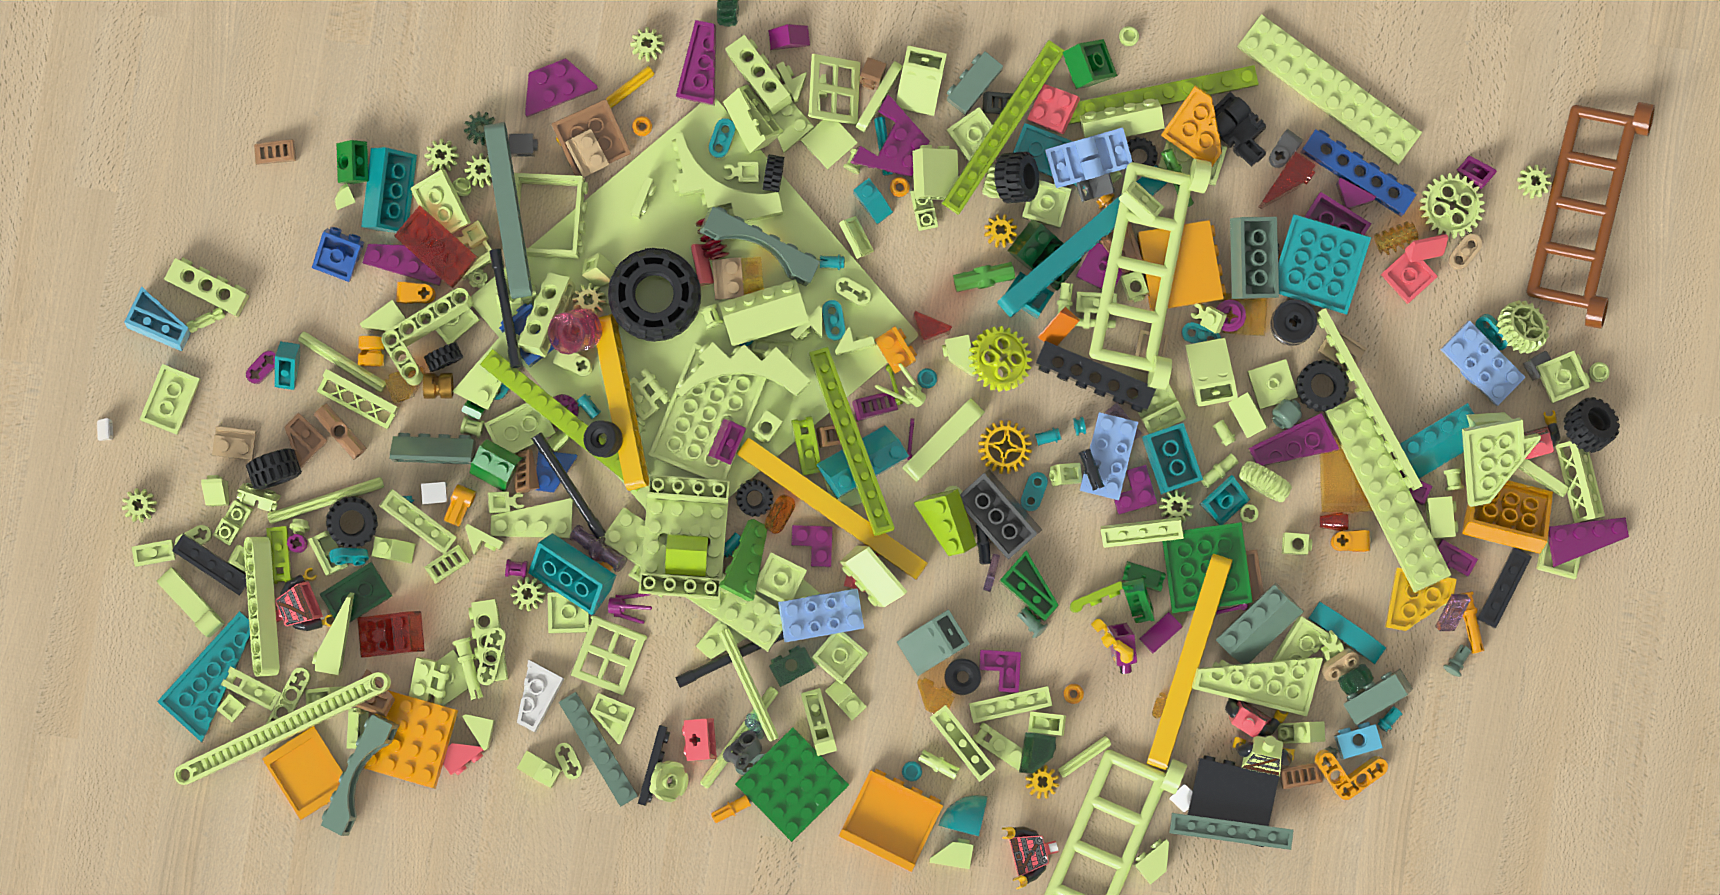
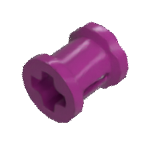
M294 534L288 538L287 545L291 551L302 553L306 550L308 542L302 535ZM299 539V542L302 543L301 547H296L293 544L294 540L298 541Z
M507 559L505 577L513 575L522 576V579H525L528 561L514 562L511 559Z

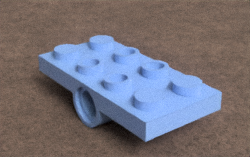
M1123 127L1045 150L1056 188L1126 169L1127 165L1132 162Z
M1467 321L1440 349L1460 369L1461 374L1470 383L1476 385L1495 406H1498L1526 378L1471 321Z
M1098 413L1090 449L1096 465H1099L1100 469L1098 471L1105 486L1093 491L1087 474H1083L1079 491L1119 500L1138 425L1137 421Z
M858 588L778 602L785 642L864 629Z

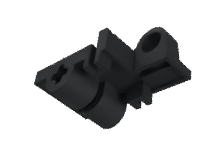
M1229 92L1214 107L1219 136L1230 148L1233 146V152L1252 167L1266 155V151L1254 141L1266 129V124L1262 119L1259 120V116L1251 111V108L1244 100Z

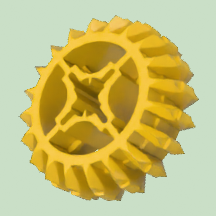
M1000 420V427H997L993 422L991 424L993 430L986 427L985 431L988 435L983 433L980 435L981 438L985 439V442H978V445L984 446V448L978 449V453H985L980 459L981 461L988 459V462L985 464L986 467L990 464L994 465L991 470L992 472L996 470V467L1000 468L999 474L1003 473V468H1006L1007 474H1011V467H1013L1015 472H1018L1017 464L1024 467L1025 464L1021 460L1029 461L1030 459L1025 453H1032L1031 449L1026 448V446L1032 445V442H1025V439H1028L1030 435L1026 434L1023 436L1022 433L1025 431V428L1022 427L1018 431L1019 423L1017 422L1014 424V427H1010L1011 420L1007 421V426H1004L1003 420ZM1004 431L1002 441L989 442L994 434ZM1010 433L1015 434L1019 438L1022 447L1011 443ZM1007 437V443L1011 449H1007L1003 457V452L999 445H1003ZM988 448H993L1000 453V462L992 458ZM1009 453H1021L1014 462L1006 463Z

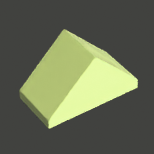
M468 714L463 715V719L484 751L489 749L495 720Z

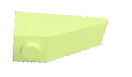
M820 688L801 693L817 755L820 756L837 751Z

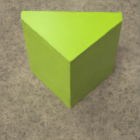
M668 534L665 575L706 577L708 537Z

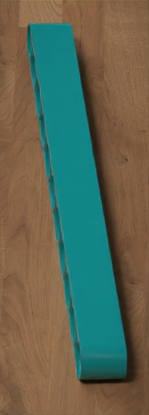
M1141 177L1136 181L1152 196L1168 183L1147 177ZM1119 197L997 301V304L1010 318L1098 244L1103 236L1106 237V235L1114 230L1120 203Z

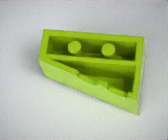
M958 489L926 495L914 502V505L948 556L965 553L977 546Z

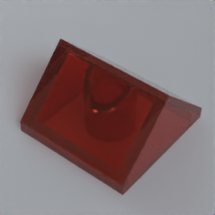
M917 311L913 314V321L923 345L950 334L952 326Z

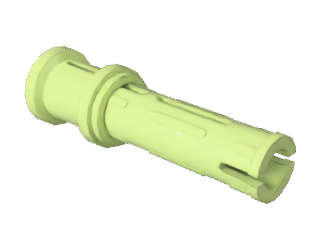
M468 637L454 641L453 645L457 648L459 656L457 660L459 663H462L470 699L475 700V691L478 698L484 696L482 695L473 662L475 654L472 653L470 647L471 638Z

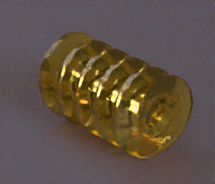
M1406 221L1403 226L1400 224L1396 225V230L1393 227L1389 228V233L1386 230L1381 231V236L1375 233L1374 240L1379 253L1382 255L1384 251L1388 256L1390 255L1389 249L1396 253L1397 246L1399 245L1404 250V243L1410 245L1412 240H1419V236L1413 222L1411 221L1410 224Z

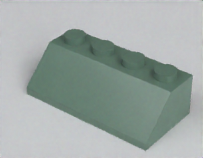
M1277 217L1230 218L1232 299L1279 298Z
M398 433V436H393L389 459L394 462L471 465L475 457L476 441L471 439L470 435H459V438H451V435L439 434L438 438H431V434L420 433L418 437H410V433Z
M1275 582L1217 637L1216 641L1241 664L1250 663L1304 611Z

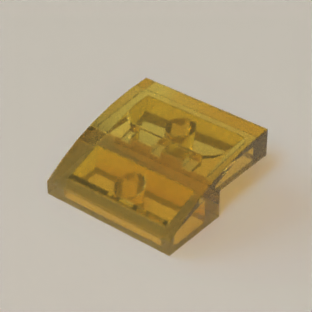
M1226 293L1225 300H1235L1243 305L1246 310V319L1243 326L1237 331L1227 332L1223 330V333L1265 336L1268 298L1232 299V293ZM1232 308L1230 313L1226 314L1229 324L1232 318H1238V316L1233 314Z

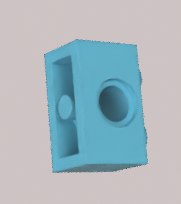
M1370 722L1359 724V729L1351 731L1350 727L1339 730V735L1334 737L1341 759L1383 748L1376 724L1370 725ZM1356 734H1360L1363 738V742L1359 746L1353 743V737Z

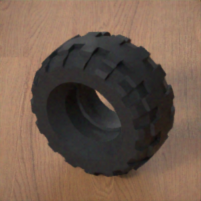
M645 248L630 254L616 267L609 282V306L615 320L630 335L645 341H666L683 333L696 318L701 304V287L694 269L683 257L664 248ZM648 276H661L667 279L673 288L671 304L668 308L658 313L643 310L636 301V288Z

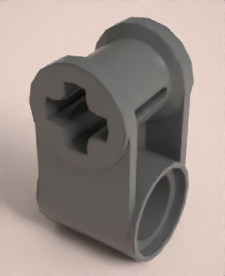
M1287 129L1269 156L1270 165L1274 168L1283 167L1304 140ZM1280 154L1282 158L1278 161L1275 158Z
M752 730L743 732L724 750L723 759L726 762L733 763L735 768L739 770L744 769L762 751V746L756 733Z

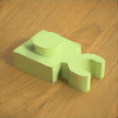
M758 161L738 162V168L732 165L724 166V169L732 171L730 176H724V179L727 181L738 177L739 183H759Z
M477 220L462 230L464 236L455 237L451 242L454 245L461 243V246L456 249L461 254L467 250L468 246L474 249L483 241L488 240L489 236L482 223Z
M1195 304L1194 306L1199 308V314L1191 313V316L1194 319H1202L1200 325L1214 333H1220L1227 315L1212 306H1207L1206 308L1204 304Z
M509 491L488 493L489 513L510 512V506L515 509H522L524 505L516 504L515 500L516 498H522L523 494L517 493L513 497H509Z
M1332 630L1329 631L1330 637L1328 639H1325L1323 635L1320 636V641L1325 645L1321 648L1325 662L1344 650L1342 643L1337 639Z

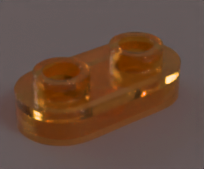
M783 494L776 499L765 520V528L768 531L777 534L784 529L795 508V500L792 497Z

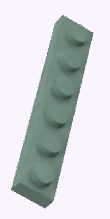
M577 692L559 702L561 708L620 807L638 797Z
M1172 813L1169 830V833L1287 850L1292 848L1294 832L1293 829Z

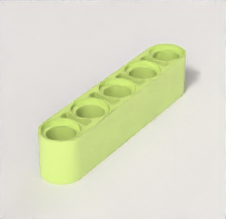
M970 398L902 469L916 482L919 481L978 421L985 411Z

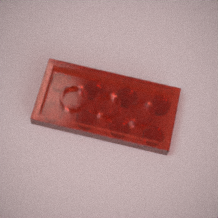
M420 205L394 235L395 238L451 288L455 287L479 258Z

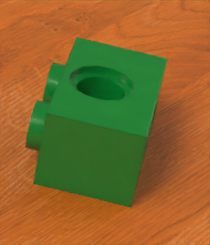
M349 140L336 143L338 183L354 185L368 182L367 142Z

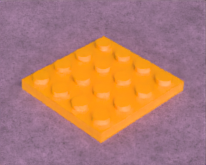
M389 691L395 701L384 718L398 724L399 728L392 743L375 753L365 764L364 768L436 789L458 710Z

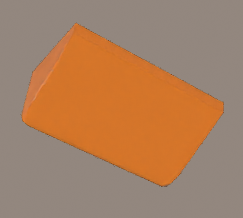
M1064 307L1038 338L1058 346L1080 319L1068 308Z

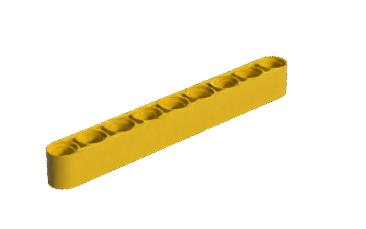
M613 314L593 319L592 324L612 423L619 427L622 433V445L618 455L624 484L628 491L649 486V476L619 327Z

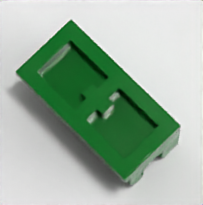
M1127 561L1121 581L1128 582L1144 578L1147 589L1161 592L1166 574Z
M1144 578L1123 582L1122 588L1132 617L1143 615L1134 618L1135 623L1155 621L1154 608Z

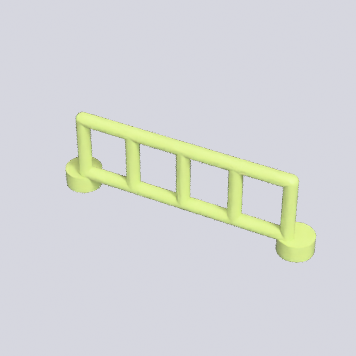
M1193 159L1188 174L1135 162L1129 163L1126 168L1122 193L1134 180H1137V175L1178 184L1180 187L1173 219L1157 216L1149 225L1145 224L1120 201L1089 354L1091 358L1149 371L1148 387L1165 390L1169 383L1172 359L1158 356L1190 193L1191 191L1205 193L1212 168L1209 161ZM1128 222L1170 231L1164 265L1121 256ZM1119 268L1161 277L1155 311L1112 302ZM1109 314L1152 323L1145 358L1103 349Z
M1106 750L1044 895H1085L1062 885L1075 852L1117 869L1106 895H1119L1163 790L1176 794L1187 764L1172 758L1167 772L1164 773L1113 750ZM1112 764L1154 781L1140 814L1099 797ZM1094 808L1135 825L1122 858L1081 841Z

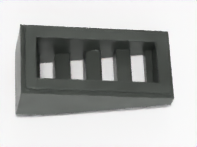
M989 91L983 93V113L1000 114L1007 104V98H1011L1013 93ZM999 98H1001V108H998Z

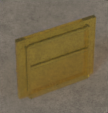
M1335 440L1339 450L1319 454L1322 513L1373 512L1338 440Z

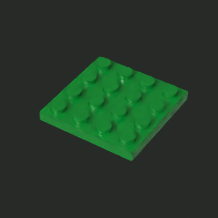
M1242 522L1183 530L1184 539L1162 541L1172 613L1195 610L1213 553L1233 559L1218 607L1253 603Z
M793 727L735 783L791 842L849 786L821 755H817L816 750Z

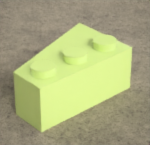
M748 84L739 87L723 101L749 153L768 146L784 132Z

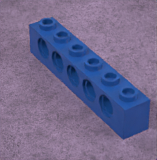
M1315 129L1300 153L1339 178L1376 196L1375 201L1400 217L1405 214L1417 195L1413 192L1414 189L1411 186L1400 184L1392 174L1381 172L1380 167L1375 163H1367L1363 160L1364 157L1355 151L1353 153L1346 149L1347 146L1338 140L1335 142L1329 138L1330 135L1325 131ZM1321 146H1328L1331 150L1330 154H1323ZM1344 156L1347 159V165H1340L1338 157ZM1361 167L1364 170V176L1356 175L1355 168ZM1372 178H1378L1381 181V186H1373ZM1389 189H1395L1398 192V197H1390Z

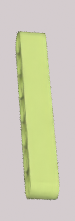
M266 536L247 537L244 541V558L253 672L258 677L275 676L279 673L280 664L271 544Z

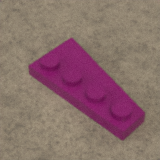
M695 20L676 97L715 106L716 25Z

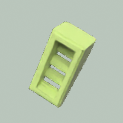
M457 545L424 568L434 583L438 584L469 563L470 560L461 547ZM455 552H457L462 562L459 563L453 555ZM446 558H451V560L455 564L453 568L451 567ZM442 561H443V563L445 564V566L448 568V571H446V572L444 571V569L442 568V566L439 564V563H441ZM435 566L442 574L439 577L433 569V567Z

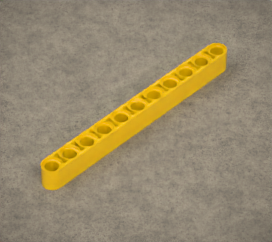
M750 438L746 439L737 452V455L915 580L918 579L927 566V562L886 533L875 536L869 521Z
M1214 553L1211 557L1148 757V765L1167 770L1192 692L1196 669L1200 666L1233 559Z

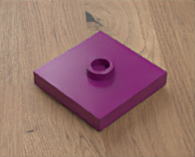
M1098 243L1089 250L1076 275L1077 278L1101 290L1109 253L1102 244ZM1120 268L1118 269L1115 287L1123 273Z

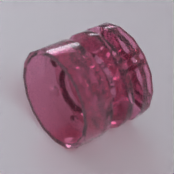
M585 308L557 314L551 319L548 326V337L552 346L558 352L568 355L593 348L598 344L602 334L599 318L594 312Z

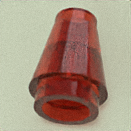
M1339 512L1320 516V528L1341 532L1348 530V514Z

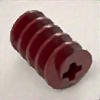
M704 219L697 221L696 226L701 227ZM698 230V234L703 235L700 238V242H705L702 245V249L708 250L704 253V257L710 258L708 260H714L730 254L729 252H723V249L727 247V244H721L723 240L716 241L700 233Z

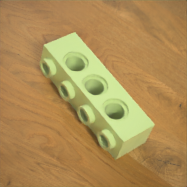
M743 35L726 47L725 50L772 115H774L792 102L790 96L792 92L786 83L784 85L781 84L779 81L781 77L775 69L771 70L768 67L769 61L763 53L759 55L756 51L758 47L752 39L748 40ZM748 56L754 57L749 62L744 61L745 58ZM759 71L765 72L761 77L756 76ZM770 86H776L774 91H767Z
M183 257L181 260L174 259L164 280L239 318L250 297L245 293L246 289L237 284L234 287L228 285V280L219 275L217 278L210 276V271L201 266L199 269L192 267L193 262ZM194 272L195 277L193 281L186 282L185 277L187 273ZM211 281L212 288L209 291H204V283ZM229 290L230 297L227 300H222L221 293Z
M548 272L547 277L543 280L541 291L534 300L532 312L527 317L526 326L519 335L518 344L525 352L543 357L547 356L576 287L570 277Z
M496 599L472 602V607L468 608L470 620H474V627L471 628L473 640H477V647L474 648L476 660L479 659V661H481L484 650V637L487 636L492 628H501ZM483 616L490 618V624L487 627L480 625V619ZM496 631V634L491 635L494 638V643L490 647L500 650V646H496L497 641L502 639V636L499 635L500 631ZM504 649L495 682L509 680ZM495 651L487 652L486 658L494 656L497 660V653ZM484 663L483 667H487L486 673L481 674V677L484 678V682H487L488 679H492L489 671L490 668L494 670L495 665L488 667Z

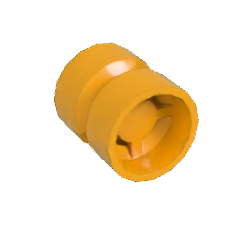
M359 336L358 348L361 349V352L358 353L359 366H384V354L381 351L385 347L381 340L382 337Z

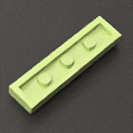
M393 489L389 491L379 505L443 554L447 552L457 538Z
M1181 517L1101 526L1104 548L1184 539Z
M1048 686L969 703L973 723L1052 706Z

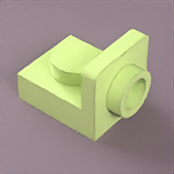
M1068 463L1050 466L1049 478L1052 486L1081 483V464Z

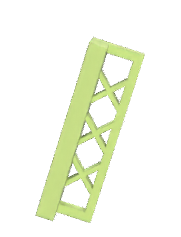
M327 369L323 374L324 379L317 390L318 393L386 429L390 427L399 410L397 406ZM328 380L336 384L337 392L329 394L323 391ZM351 391L355 401L344 402L341 393ZM366 400L371 402L373 410L368 412L361 411L359 402ZM386 410L391 413L386 424L379 421L376 412ZM374 413L375 418L372 417V416H370V415H368V414Z
M1570 441L1557 444L1556 450L1564 483L1569 488L1567 495L1574 523L1604 517L1605 513L1590 453L1584 452L1583 449H1578L1577 445L1572 444ZM1570 446L1572 452L1570 459L1564 455L1563 447ZM1570 466L1576 468L1577 474L1575 478L1569 475L1568 470ZM1575 485L1581 488L1582 493L1579 498L1573 492ZM1580 505L1586 508L1587 516L1580 518L1578 512Z

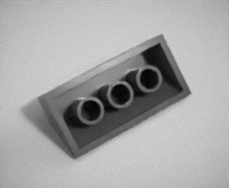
M990 469L960 494L965 511L1007 559H1010L1042 531L1041 527Z

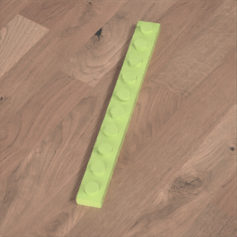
M1326 308L1317 313V323L1321 329L1324 328L1328 335L1325 336L1327 342L1331 347H1335L1337 351L1335 356L1338 362L1345 365L1348 380L1350 382L1353 381L1357 387L1354 389L1360 400H1364L1366 404L1364 409L1367 415L1375 420L1376 424H1374V427L1379 435H1383L1385 439L1383 443L1388 453H1393L1395 457L1393 462L1398 471L1402 470L1405 475L1403 480L1407 488H1412L1414 491L1422 487L1420 480Z

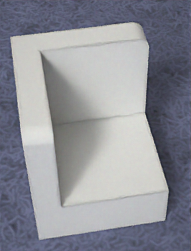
M447 483L421 484L422 504L433 505V503L447 502Z

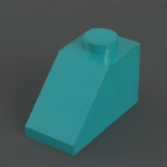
M870 178L853 189V194L877 225L893 213Z
M280 341L275 355V387L295 390L300 362V344Z

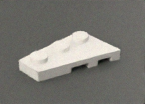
M528 660V670L524 681L525 686L517 723L536 733L564 678Z

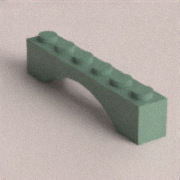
M713 206L708 211L699 230L700 233L716 241L741 239L755 243L769 251L778 260L788 278L796 279V282L804 286L811 283L820 263L814 255L799 251L798 247L793 244L781 242L779 237L762 232L763 230L756 225L750 226L746 224L744 219L727 214V211L721 207L715 208Z
M371 715L366 720L365 730L356 741V750L350 755L347 761L348 767L339 778L340 784L338 789L333 792L330 798L331 804L322 815L323 821L321 826L340 836H349L357 818L355 790L361 771L375 753L392 743L399 728L398 724L380 715Z

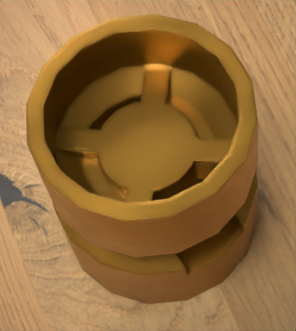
M436 373L423 374L424 399H436L437 396H440L441 399L453 398V373H440L439 376Z

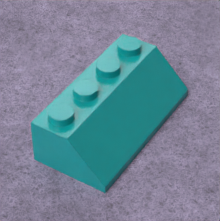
M387 147L371 148L368 167L369 181L366 184L361 227L376 231L408 234L412 191L410 188L414 185L416 154Z
M1468 403L1400 443L1418 479L1464 452L1462 429L1470 427L1466 415L1474 414Z
M885 425L862 438L876 477L909 457L899 438ZM843 449L816 464L836 499L857 488Z
M553 533L538 543L528 572L591 615L595 614L608 596L616 578L614 573Z

